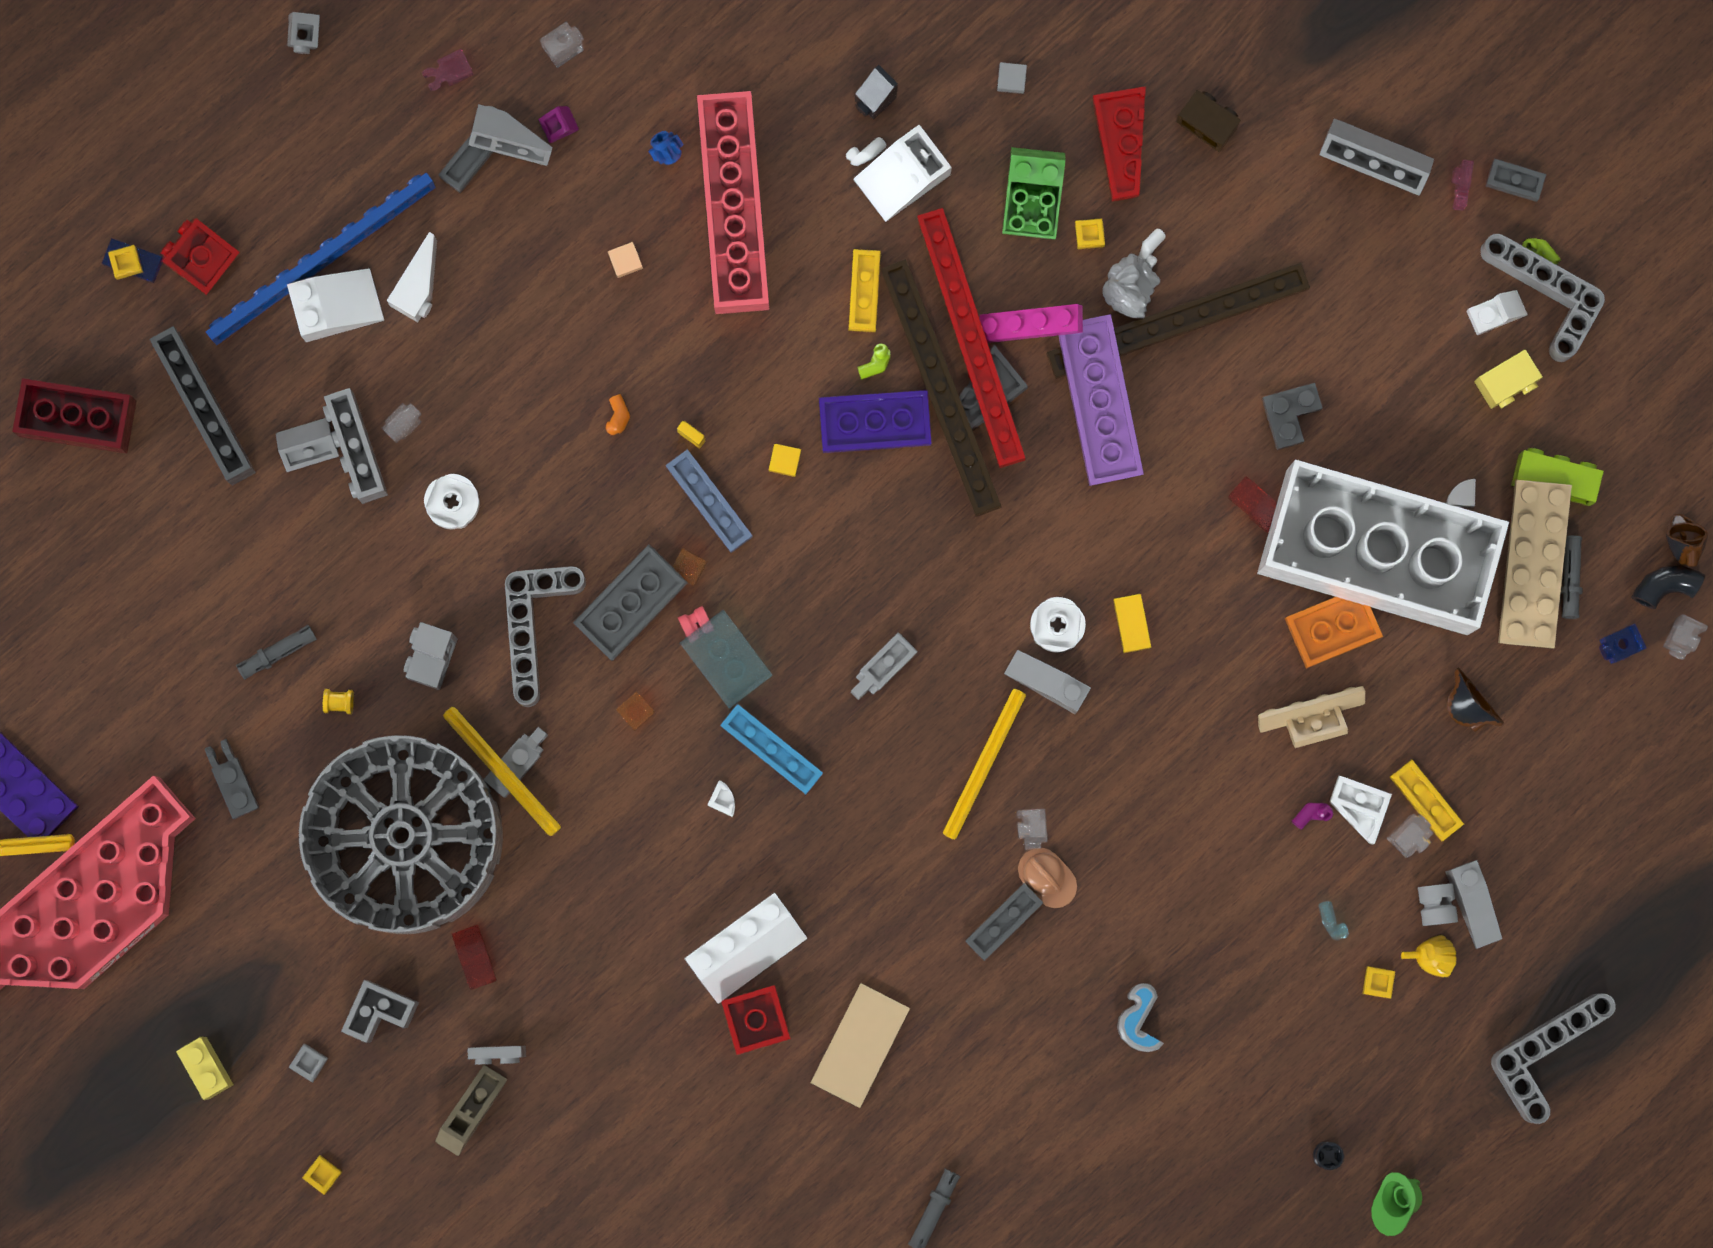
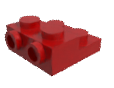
M193 218L191 222L186 219L177 230L180 234L179 238L175 243L169 241L160 252L164 256L161 262L207 295L240 252L197 218Z

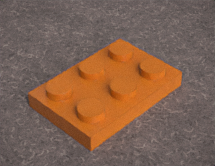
M1334 597L1285 618L1306 669L1383 637L1370 606L1339 597Z

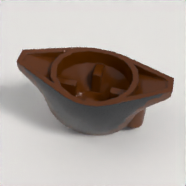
M1675 514L1672 515L1666 529V538L1673 556L1680 565L1697 566L1707 543L1708 532L1704 527L1685 515Z
M1458 667L1455 670V687L1451 691L1447 702V709L1451 718L1460 725L1470 726L1474 732L1486 724L1502 726L1504 721Z

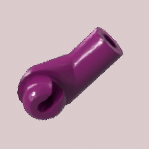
M1307 803L1291 822L1302 830L1310 820L1329 821L1333 817V810L1326 803Z

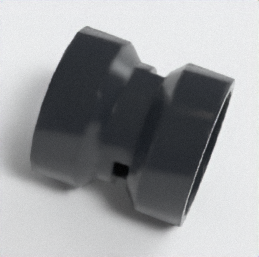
M1320 1142L1313 1150V1160L1322 1169L1335 1170L1344 1161L1343 1150L1336 1143Z

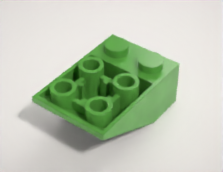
M1011 148L1002 234L1056 239L1066 161L1065 153Z

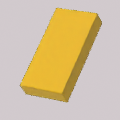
M1141 594L1114 599L1123 652L1128 653L1151 648Z

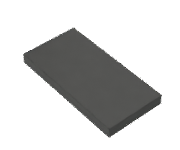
M648 544L573 623L611 661H614L689 582Z

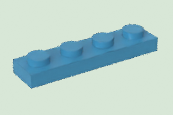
M738 704L720 725L805 795L823 774L822 771Z

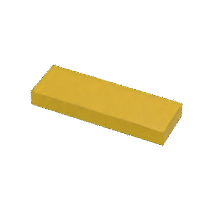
M853 250L849 331L876 332L880 251Z
M1410 760L1390 776L1391 780L1441 842L1464 825L1413 760Z

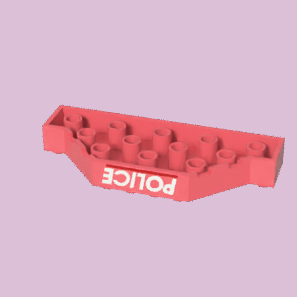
M153 775L0 909V990L5 985L85 989L169 915L175 837L196 818L160 777Z

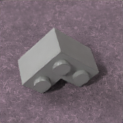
M420 622L419 628L414 627L410 636L409 643L413 644L414 654L413 657L409 656L404 666V672L407 673L406 678L440 690L458 638L452 632Z
M364 980L341 1032L366 1043H371L381 1019L402 1028H408L419 1002L374 982Z

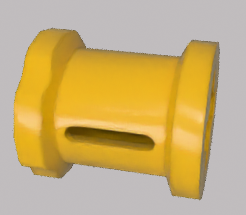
M330 689L324 690V713H329V711H345L347 714L352 715L354 707L353 690H348L347 692H331Z

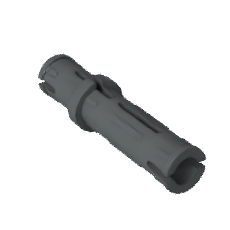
M1575 535L1566 536L1564 581L1560 592L1563 594L1562 618L1565 619L1580 618L1579 601L1580 595L1583 594V588L1580 587L1582 537Z
M308 624L264 650L260 648L255 655L236 664V667L243 679L246 680L265 668L267 670L272 668V664L301 649L303 646L316 641L317 638Z
M946 1168L944 1169V1173L935 1191L932 1190L930 1193L931 1199L908 1245L913 1248L926 1247L946 1204L950 1205L951 1203L950 1196L961 1177L960 1175L950 1172Z

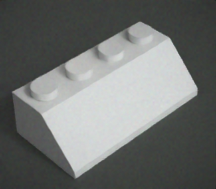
M773 893L687 956L685 960L719 1004L808 938L777 895Z

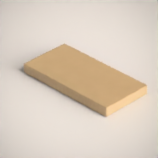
M860 983L811 1083L860 1108L910 1008Z

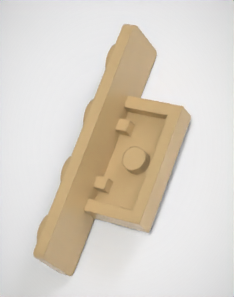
M1363 686L1357 688L1349 687L1335 694H1324L1306 702L1299 701L1284 708L1266 710L1258 715L1260 732H1266L1287 726L1295 748L1348 734V728L1341 711L1364 705L1365 689Z

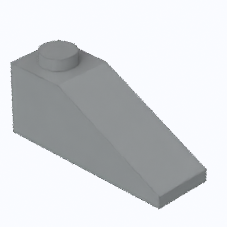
M478 104L469 146L545 166L548 165L552 151L550 145L505 111L498 110L493 106Z
M1019 650L1015 653L1004 673L1073 714L1078 712L1091 687Z
M1477 860L1445 871L1450 884L1453 883L1455 898L1475 948L1478 949L1501 940L1502 936L1488 887Z

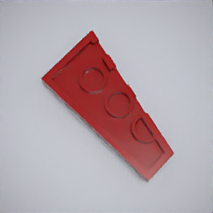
M1146 86L1093 95L1092 97L1112 202L1139 197Z

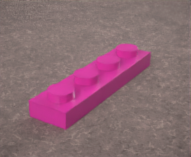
M1072 304L981 314L980 322L987 343L1083 333V306Z

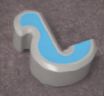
M1138 984L1131 988L1128 993V999L1134 1000L1135 1004L1121 1013L1117 1024V1030L1121 1039L1131 1048L1143 1052L1158 1050L1164 1044L1140 1030L1158 997L1154 987L1149 984Z

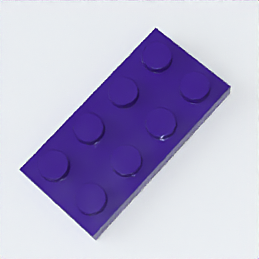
M927 390L819 398L823 453L931 446Z
M0 732V811L28 837L51 836L79 806Z

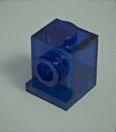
M1636 624L1600 639L1602 645L1599 646L1602 656L1605 660H1609L1611 664L1647 649ZM1620 639L1624 641L1625 649L1619 647L1618 642Z

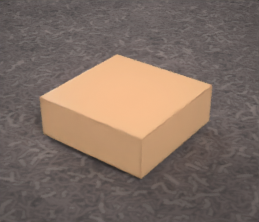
M633 242L608 251L617 278L643 269Z

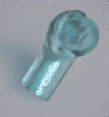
M1332 902L1320 903L1318 906L1322 923L1331 938L1340 941V938H1347L1349 935L1347 925L1345 923L1337 925Z

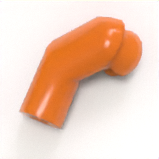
M621 394L609 399L614 410L611 420L606 423V431L610 435L622 433L630 419L629 411Z

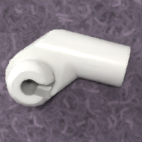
M1155 229L1146 238L1139 257L1143 258L1150 268L1157 262V258L1151 254L1166 237L1160 229Z

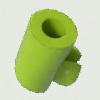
M1531 238L1525 240L1522 244L1523 247L1556 265L1561 261L1545 240Z
M876 345L871 362L857 367L861 380L886 370L891 357L887 345Z

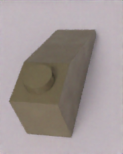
M483 1065L441 1127L435 1142L459 1156L507 1079Z

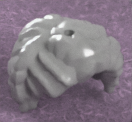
M1130 253L1128 257L1122 258L1119 263L1112 266L1102 293L1106 303L1111 305L1113 310L1131 318H1145L1147 303L1151 302L1150 295L1154 293L1153 288L1159 285L1160 278L1155 272H1152V268L1149 267L1147 262H1144L1143 258Z

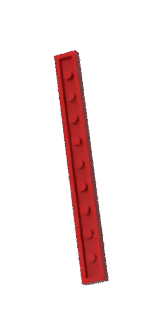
M941 208L918 215L917 219L999 469L1025 461V455L944 210Z

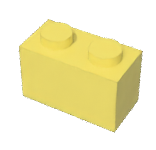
M1523 350L1481 375L1474 382L1491 409L1497 405L1502 409L1514 402L1513 396L1522 391L1526 395L1538 387L1536 382L1542 378V375L1527 351Z
M200 1037L176 1051L203 1100L211 1099L233 1086L231 1079L207 1037Z

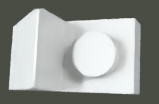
M1517 290L1500 293L1493 299L1467 310L1477 335L1528 315Z

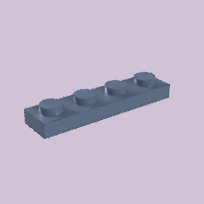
M688 449L666 465V468L730 553L753 537Z

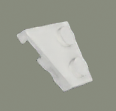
M1338 776L1330 803L1368 843L1374 845L1392 794Z

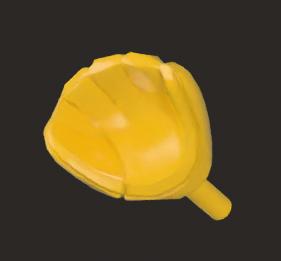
M1443 935L1426 940L1416 948V952L1401 953L1402 959H1416L1419 966L1425 972L1438 977L1450 976L1456 965L1455 948L1452 942Z

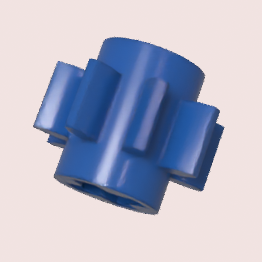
M662 131L651 139V146L653 148L649 150V153L654 161L670 165L681 157L682 151L680 147L684 144L678 135Z

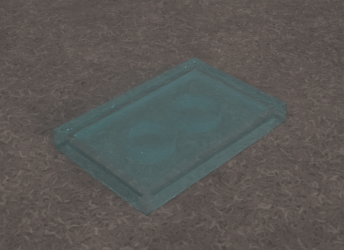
M724 610L680 642V645L728 708H731L772 676L771 672Z

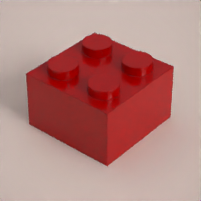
M775 985L721 1001L736 1055L791 1039Z

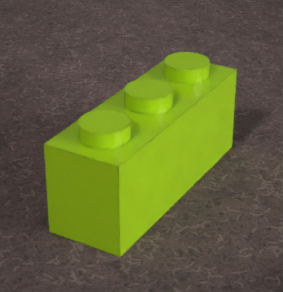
M1528 448L1527 451L1524 450L1518 455L1511 486H1515V480L1572 485L1570 501L1587 506L1596 503L1604 471L1596 469L1597 466L1595 464L1581 462L1579 465L1570 462V458L1554 455V458L1545 456L1542 450Z

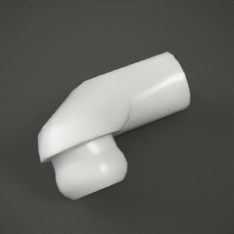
M877 137L861 152L858 148L852 147L846 153V158L851 161L850 164L859 166L874 159L886 148V143L882 138Z

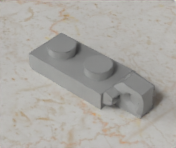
M898 632L860 670V673L856 676L860 682L851 690V693L858 700L868 690L875 694L918 651Z
M539 727L530 737L524 734L501 759L519 780L525 776L543 752L539 745L548 735ZM492 771L484 778V781L504 798L510 793Z

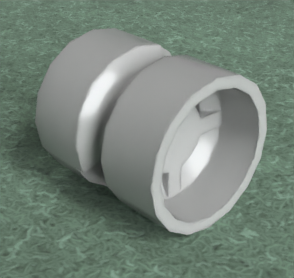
M1453 883L1418 887L1419 902L1424 905V909L1421 910L1423 926L1458 922L1456 906L1452 905V901L1455 899Z

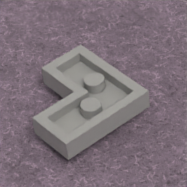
M526 1046L468 1048V1059H475V1064H492V1058H500V1064L520 1063L519 1057H526Z

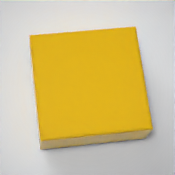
M1102 218L1075 221L1077 249L1105 246Z
M135 245L108 252L117 280L143 272Z
M682 421L678 426V433L699 449L705 443V436L686 421Z
M774 444L769 472L795 477L801 449Z
M1367 967L1362 994L1391 999L1395 971Z
M319 1155L302 1178L325 1195L342 1171Z

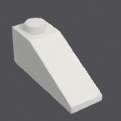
M430 232L387 299L390 307L416 322L421 317L425 318L432 308L430 302L433 293L437 240L434 234Z

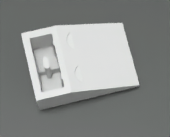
M918 125L891 145L858 174L854 181L886 222L949 177L952 167L921 126Z

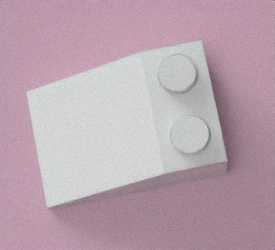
M370 268L317 276L287 284L300 334L305 342L384 321Z

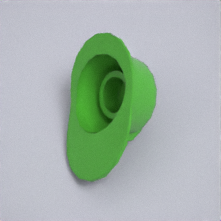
M1392 1172L1385 1177L1372 1205V1219L1379 1232L1386 1236H1395L1404 1230L1412 1214L1418 1211L1422 1204L1423 1198L1419 1187V1180L1407 1178L1398 1172Z

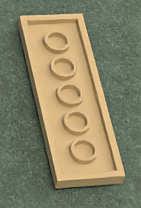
M1515 480L1498 643L1555 648L1572 485Z

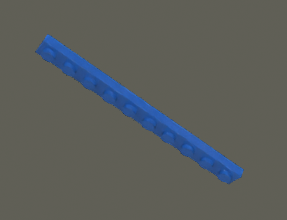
M427 173L422 176L420 174L414 176L409 180L406 188L400 192L396 190L389 194L385 199L386 202L381 206H374L364 213L363 219L357 223L351 222L346 225L341 231L342 234L335 239L329 238L325 240L317 252L312 255L309 253L303 256L297 262L298 265L290 271L289 269L282 271L276 276L274 283L268 287L264 285L257 289L253 294V298L246 303L242 301L236 304L231 309L232 313L224 319L219 317L209 325L210 329L205 332L216 345L220 344L288 295L287 284L313 277L436 187Z

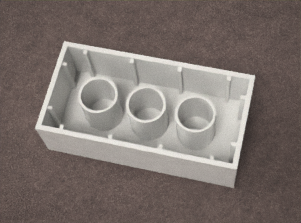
M1295 460L1286 470L1257 574L1469 635L1481 626L1509 522Z

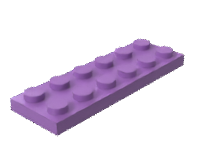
M1111 314L1083 320V333L1058 336L1089 486L1144 475Z

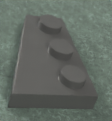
M994 345L990 352L1007 403L1009 404L1026 391L1028 386ZM970 381L959 398L973 431L984 420Z

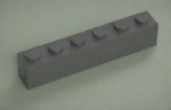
M173 326L150 338L155 351L226 481L233 486L255 474L256 472L180 332Z

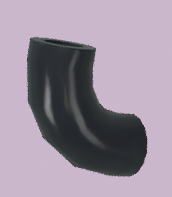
M1681 565L1661 567L1644 577L1634 590L1631 598L1651 609H1656L1661 599L1669 593L1679 592L1693 598L1702 586L1705 574Z

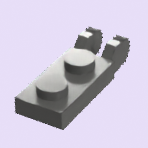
M224 739L220 741L221 748L228 762L220 765L216 752L211 746L205 748V753L213 767L211 770L232 819L235 820L259 809V805L239 759L235 757L228 740Z

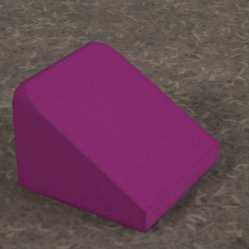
M557 106L538 119L549 143H553L579 130L568 106Z

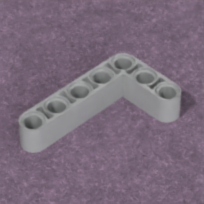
M1501 234L1491 235L1480 249L1481 256L1487 263L1570 308L1549 347V354L1555 361L1565 362L1578 351L1605 301L1603 292ZM1489 244H1497L1501 249V253H1492L1489 249ZM1518 256L1522 258L1524 267H1517L1513 263V257ZM1536 271H1545L1548 275V280H1540ZM1560 284H1568L1571 287V294L1564 293L1560 288ZM1584 296L1592 297L1595 301V307L1587 306L1584 302ZM1571 320H1579L1582 324V330H1575L1571 325ZM1558 343H1566L1569 346V353H1562L1558 348Z
M577 567L515 571L510 573L505 580L513 694L517 702L524 707H532L540 699L533 598L573 595L582 592L586 586V578ZM571 574L580 576V583L575 587L566 585V579ZM549 576L553 579L552 586L546 590L539 588L540 579ZM516 579H523L526 582L525 588L520 592H515L511 588L513 581ZM518 606L527 607L528 613L526 617L522 619L515 618L513 615L515 608ZM520 633H527L530 636V641L525 646L516 645V637ZM522 660H529L532 663V668L528 673L518 672V664ZM524 687L534 689V696L528 701H523L520 698V692Z
M1593 994L1493 1055L1491 1059L1492 1068L1525 1121L1541 1124L1548 1120L1550 1116V1107L1526 1067L1612 1016L1616 1009V1004L1611 996L1607 994ZM1599 998L1606 1004V1009L1602 1014L1595 1010V1002ZM1576 1012L1582 1017V1024L1578 1028H1575L1571 1023V1017ZM1551 1027H1555L1559 1032V1037L1555 1042H1551L1547 1036V1032ZM1527 1041H1532L1535 1044L1536 1049L1532 1056H1528L1524 1052V1045ZM1504 1055H1508L1512 1060V1066L1508 1070H1503L1500 1065V1060ZM1519 1079H1523L1527 1085L1526 1091L1521 1095L1515 1091V1083ZM1537 1103L1541 1108V1114L1538 1118L1534 1119L1530 1116L1529 1109L1532 1104Z

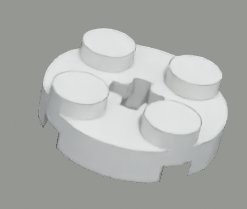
M448 474L440 477L438 480H434L428 486L424 497V504L427 514L435 524L445 529L465 528L476 517L480 500L478 491L470 480L458 474ZM452 495H456L459 505L449 509L445 499L446 497L451 498Z
M1053 597L1041 603L1034 610L1030 621V630L1035 643L1043 649L1056 653L1065 652L1074 648L1083 637L1085 617L1073 601L1063 597ZM1059 617L1061 618V623L1065 624V628L1060 629L1059 632H1054V628L1050 627V622H1055L1056 618Z

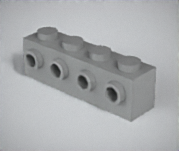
M1335 118L1319 154L1419 196L1430 175L1434 161L1431 157Z
M348 388L324 396L326 406L323 407L327 421H332L335 431L331 432L336 448L341 447L343 457H340L344 472H349L352 482L348 483L353 499L358 498L364 504L387 496L388 493L353 391Z

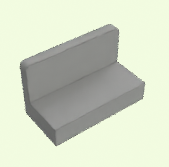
M326 418L276 433L278 451L287 472L339 456L338 449L332 438L330 423Z

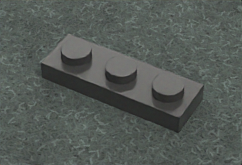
M1023 883L965 942L985 961L1043 902Z

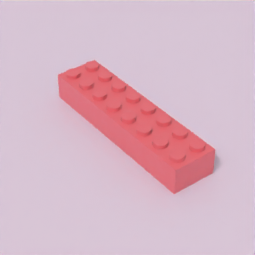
M751 91L697 95L715 314L769 310Z

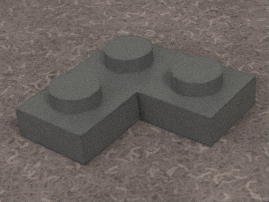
M1315 383L1262 398L1277 450L1304 443L1297 417L1323 409Z

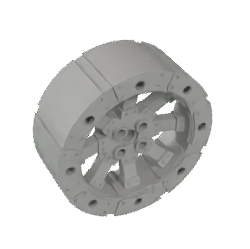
M386 736L363 742L361 746L348 749L335 758L322 771L311 787L306 806H303L299 826V846L305 870L309 872L312 879L311 883L321 898L333 910L349 921L358 925L369 926V929L394 934H416L440 928V925L448 921L453 922L464 915L479 901L491 884L496 864L499 865L503 843L502 821L497 802L493 800L490 794L489 786L481 775L469 763L446 747L439 744L434 745L426 739L412 736ZM401 750L408 751L409 757L406 760L399 759L398 754ZM413 770L432 771L431 773L441 777V779L437 783V787L424 800L414 805L413 797L410 796V778L413 777ZM390 771L391 778H393V797L390 799V806H386L382 802L379 803L367 792L368 789L364 785L365 782L373 778V775L379 772ZM461 771H465L468 774V778L464 782H460L457 778L458 773ZM343 777L351 779L349 787L341 785ZM457 795H460L464 803L468 804L471 822H465L462 825L444 826L443 824L432 823L438 815L437 812L449 799L452 800ZM350 801L368 815L367 818L370 820L371 826L362 827L360 830L338 828L340 812L344 809L347 802ZM415 817L422 819L421 826H413L412 821ZM392 818L394 823L389 828H386V819ZM401 828H406L409 832V838L404 843H398L395 839L396 832ZM487 828H490V831L493 833L491 839L484 837L483 833ZM322 836H326L329 839V843L325 847L320 846L318 842ZM445 842L471 844L470 862L465 865L462 873H459L457 870L451 869L438 857L439 854L433 849V846L443 845ZM420 844L423 850L420 854L416 855L413 852V848L415 845ZM362 846L363 848L372 849L373 851L368 857L369 860L358 873H354L349 878L345 870L341 868L338 851L346 850V847ZM388 846L395 848L394 855L388 856L386 854ZM416 865L424 870L427 869L440 881L439 884L445 889L443 893L436 896V899L431 902L425 901L418 904L417 895H414L413 875H415ZM392 866L396 881L394 905L379 904L377 900L368 896L367 893L371 888L370 885L382 871L385 872ZM470 888L472 893L463 898L462 890ZM348 893L354 895L355 901L352 904H347L344 900ZM406 915L414 917V923L410 926L404 923Z

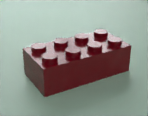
M22 378L12 432L21 438L127 454L137 401L128 394Z

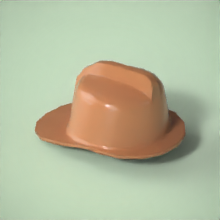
M1041 847L1034 848L1026 852L1020 859L1018 872L1021 881L1037 895L1045 906L1060 908L1073 900L1077 891L1076 878L1055 853Z

